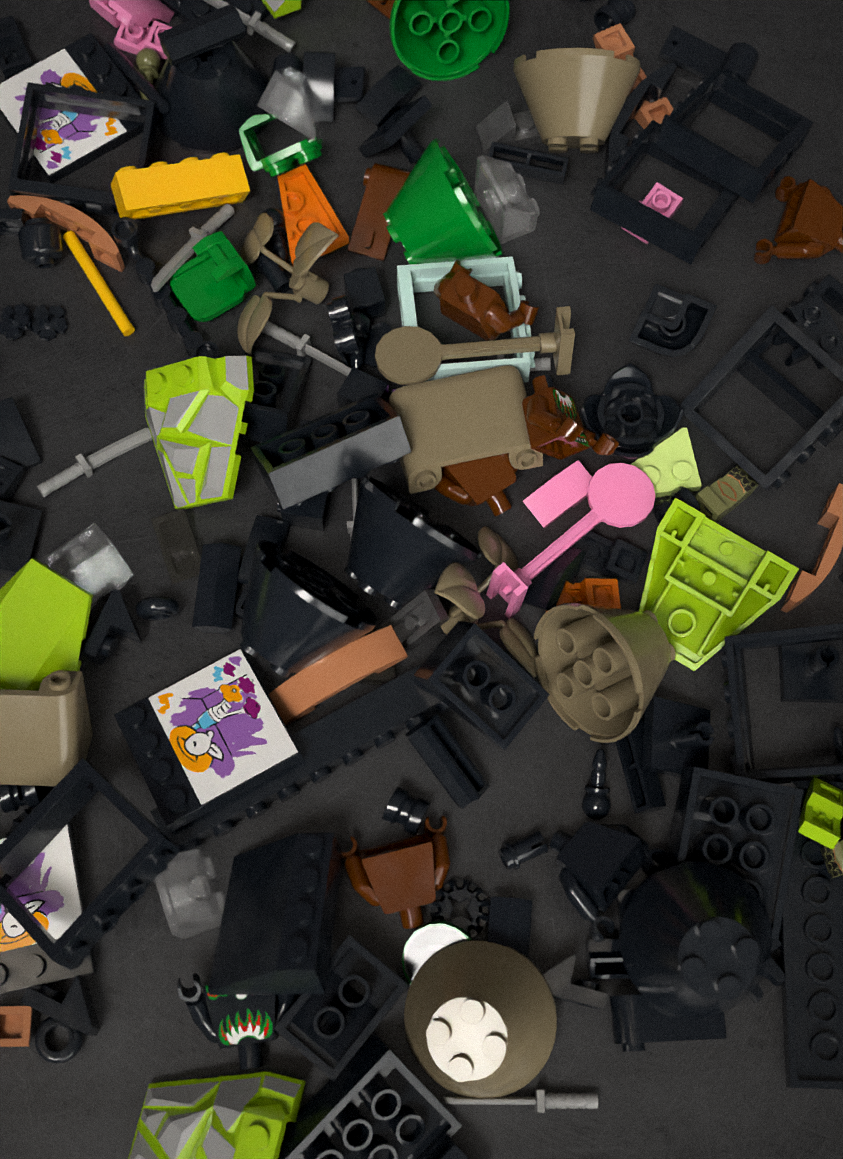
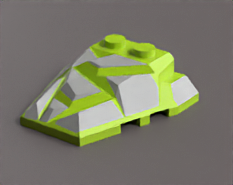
M198 356L146 371V379H144L143 384L145 418L175 509L183 510L233 499L241 455L236 453L239 433L246 434L248 424L242 422L245 401L252 402L254 393L252 357L224 356L213 359L206 356Z
M265 1071L251 1074L149 1083L128 1159H278L287 1122H296L306 1081Z

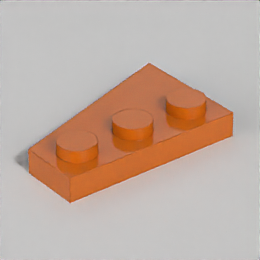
M306 164L277 176L292 267L294 265L293 261L296 258V245L307 227L314 222L323 224L339 235L321 256L349 244L347 232Z

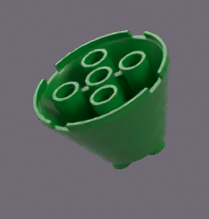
M395 0L389 22L390 39L394 51L400 61L412 73L425 79L447 81L468 75L480 67L478 64L491 51L494 54L499 47L508 26L509 0Z
M435 138L429 143L388 206L387 211L383 213L388 223L386 228L396 244L401 241L405 248L403 253L409 264L455 262L456 260L467 261L499 257L503 254V249L490 221L485 219L480 210L477 211L476 208L481 205L446 147L444 145L440 147V140Z

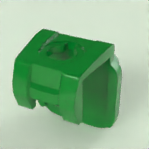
M278 114L254 115L239 128L246 159L251 170L259 171L264 169L266 173L269 172L272 178L294 169L292 162L295 159L298 160L299 164H303L323 156L321 153L323 148L321 144L324 143L323 139L315 137L309 141L305 139L266 157L253 129L279 118Z
M222 231L210 234L195 244L192 249L197 257L183 264L170 279L171 289L190 317L199 322L213 320L240 304L244 300L245 294L256 287L255 280L247 264Z

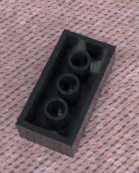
M377 393L251 447L264 483L282 509L300 506L312 496L331 492L341 483L353 478H362L364 475H368L371 470L384 464L396 463L402 456L411 453L400 416Z

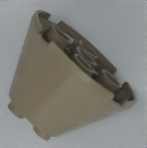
M556 48L537 51L536 58L526 60V55L515 59L513 64L514 74L541 141L549 146V152L566 153L567 148H580L581 153L587 154L599 152V146L605 144L640 73V61L631 55H626V60L614 58V51L605 49Z
M563 603L551 608L541 617L534 633V639H538V655L534 656L535 669L541 687L550 694L547 697L548 701L574 731L580 728L592 735L590 740L600 743L618 741L635 729L667 672L670 662L676 656L675 649L668 642L663 629L658 624L656 616L648 610L640 612L580 603Z
M467 940L440 950L417 972L406 997L404 1024L407 1040L414 1057L422 1069L435 1082L462 1096L497 1098L521 1089L542 1070L553 1049L557 1029V1011L552 991L545 977L526 956L509 946L486 942L485 940Z

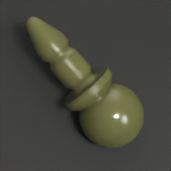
M143 48L136 56L137 69L153 85V80L158 78V69L161 63L160 56L152 48ZM140 91L142 99L149 100V99Z

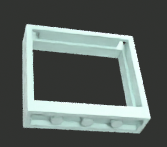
M513 256L461 261L460 265L466 269L471 268L470 276L488 287L503 286L506 307L509 312L517 310L520 301L526 300L525 295H519V289H522V275L515 271ZM455 262L397 265V289L402 327H418L413 293L433 291L436 282L450 272ZM523 323L521 326L510 330L511 338L531 337L530 325ZM535 352L514 353V358L441 364L437 373L427 381L510 365L519 370L523 382H528L530 368H535Z

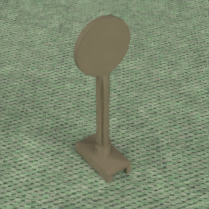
M570 306L556 307L554 332L539 333V336L442 345L431 332L420 327L404 326L396 328L385 334L377 344L375 361L379 372L386 379L401 385H412L427 381L437 373L443 360L540 351V354L553 353L556 374L567 375L570 374L575 339L574 328L569 329L571 308Z

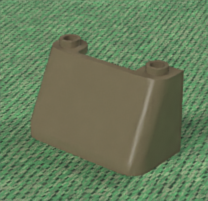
M509 365L407 385L392 392L389 397V406L400 416L411 449V453L402 456L400 459L410 494L427 491L437 486L442 478L441 467L505 453L508 454L510 464L516 469L525 470L543 466V453L531 449L522 401L527 397L521 374L516 367Z
M54 671L42 680L38 691L0 689V785L56 786L82 758L86 760L93 731L82 671Z

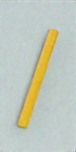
M66 232L63 235V239L124 336L132 335L135 332V328L75 232Z

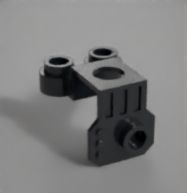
M346 295L333 298L332 302L327 304V310L332 322L333 337L337 351L344 364L352 369L350 362L352 355L350 353L360 350L361 345ZM380 322L370 326L367 333L369 341L363 343L362 365L367 364L373 368L377 367L375 361L376 346L381 338L391 331L390 325Z

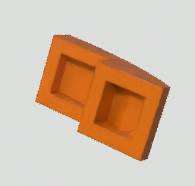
M585 578L580 583L570 584L565 582L556 606L563 603H580L621 609L618 580Z

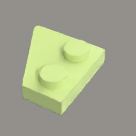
M687 427L681 428L658 444L650 455L637 459L630 464L636 466L649 477L654 486L655 498L670 496L680 486L685 487L690 492L699 491L702 487Z

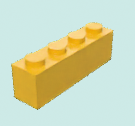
M218 153L210 159L199 160L198 157H189L183 159L180 163L169 165L168 162L161 161L151 164L148 168L137 169L136 166H127L115 172L111 182L119 217H128L133 220L223 206L226 203H242L250 192L240 154L229 156L228 153Z

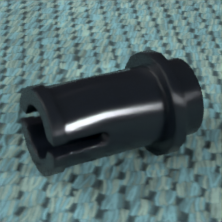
M264 254L261 255L256 261L258 272L265 275L274 292L286 293L291 289L289 287L290 278L284 269Z
M536 831L512 844L505 842L503 848L498 850L507 870L512 868L518 870L520 869V864L547 853L546 843L543 845L542 843L537 844L544 841L542 834Z

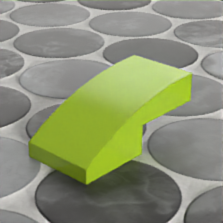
M813 777L802 807L798 833L833 850L840 839V821L843 817V791Z

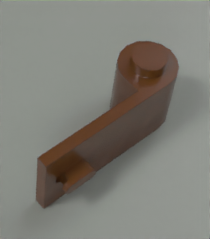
M375 163L372 168L368 167L366 169L363 186L366 189L347 249L349 252L385 261L391 236L386 228L388 223L383 213L387 211L388 206L411 172Z

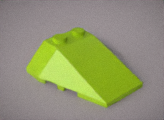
M675 497L657 527L639 611L648 610L654 613L668 642L675 649V660L695 671L725 646V636L738 635L766 610L782 598L799 568L769 551L762 550Z
M31 558L0 589V689L38 691L42 680L54 671H80L81 661L79 660L81 643L86 638L93 594L36 558Z

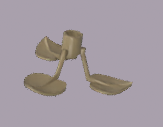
M266 213L259 215L254 228L250 230L243 242L241 257L249 265L257 259L261 252L292 273L289 287L293 289L294 294L264 292L261 297L254 295L249 300L241 313L237 329L240 345L246 353L251 354L255 340L270 317L272 311L271 299L294 300L300 303L304 298L314 304H320L324 300L328 292L329 283L310 272L309 269L332 242L339 237L337 233L319 222L310 224L296 245V258L293 261L294 265L292 267L265 247V244L273 234L274 223L270 215Z
M484 526L478 532V543L485 557L495 565L494 570L503 562L513 572L518 569L517 558L509 544L489 527ZM454 562L446 567L438 580L434 592L455 604L446 610L449 620L440 626L443 632L447 635L458 621L475 623L481 630L499 628L501 629L500 637L509 652L532 675V678L536 677L534 656L538 655L537 647L529 631L520 622L510 618L506 622L497 620L478 624V619L485 613V604L480 593L489 585L492 573L477 587L471 573L461 564Z

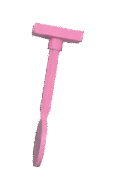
M625 463L608 464L599 469L591 478L587 490L591 511L522 569L518 568L513 572L504 562L493 570L486 595L492 599L499 594L508 603L505 615L509 619L520 611L528 586L532 584L531 580L600 522L623 528L633 527L647 518L653 509L656 497L653 483L649 477L636 466Z

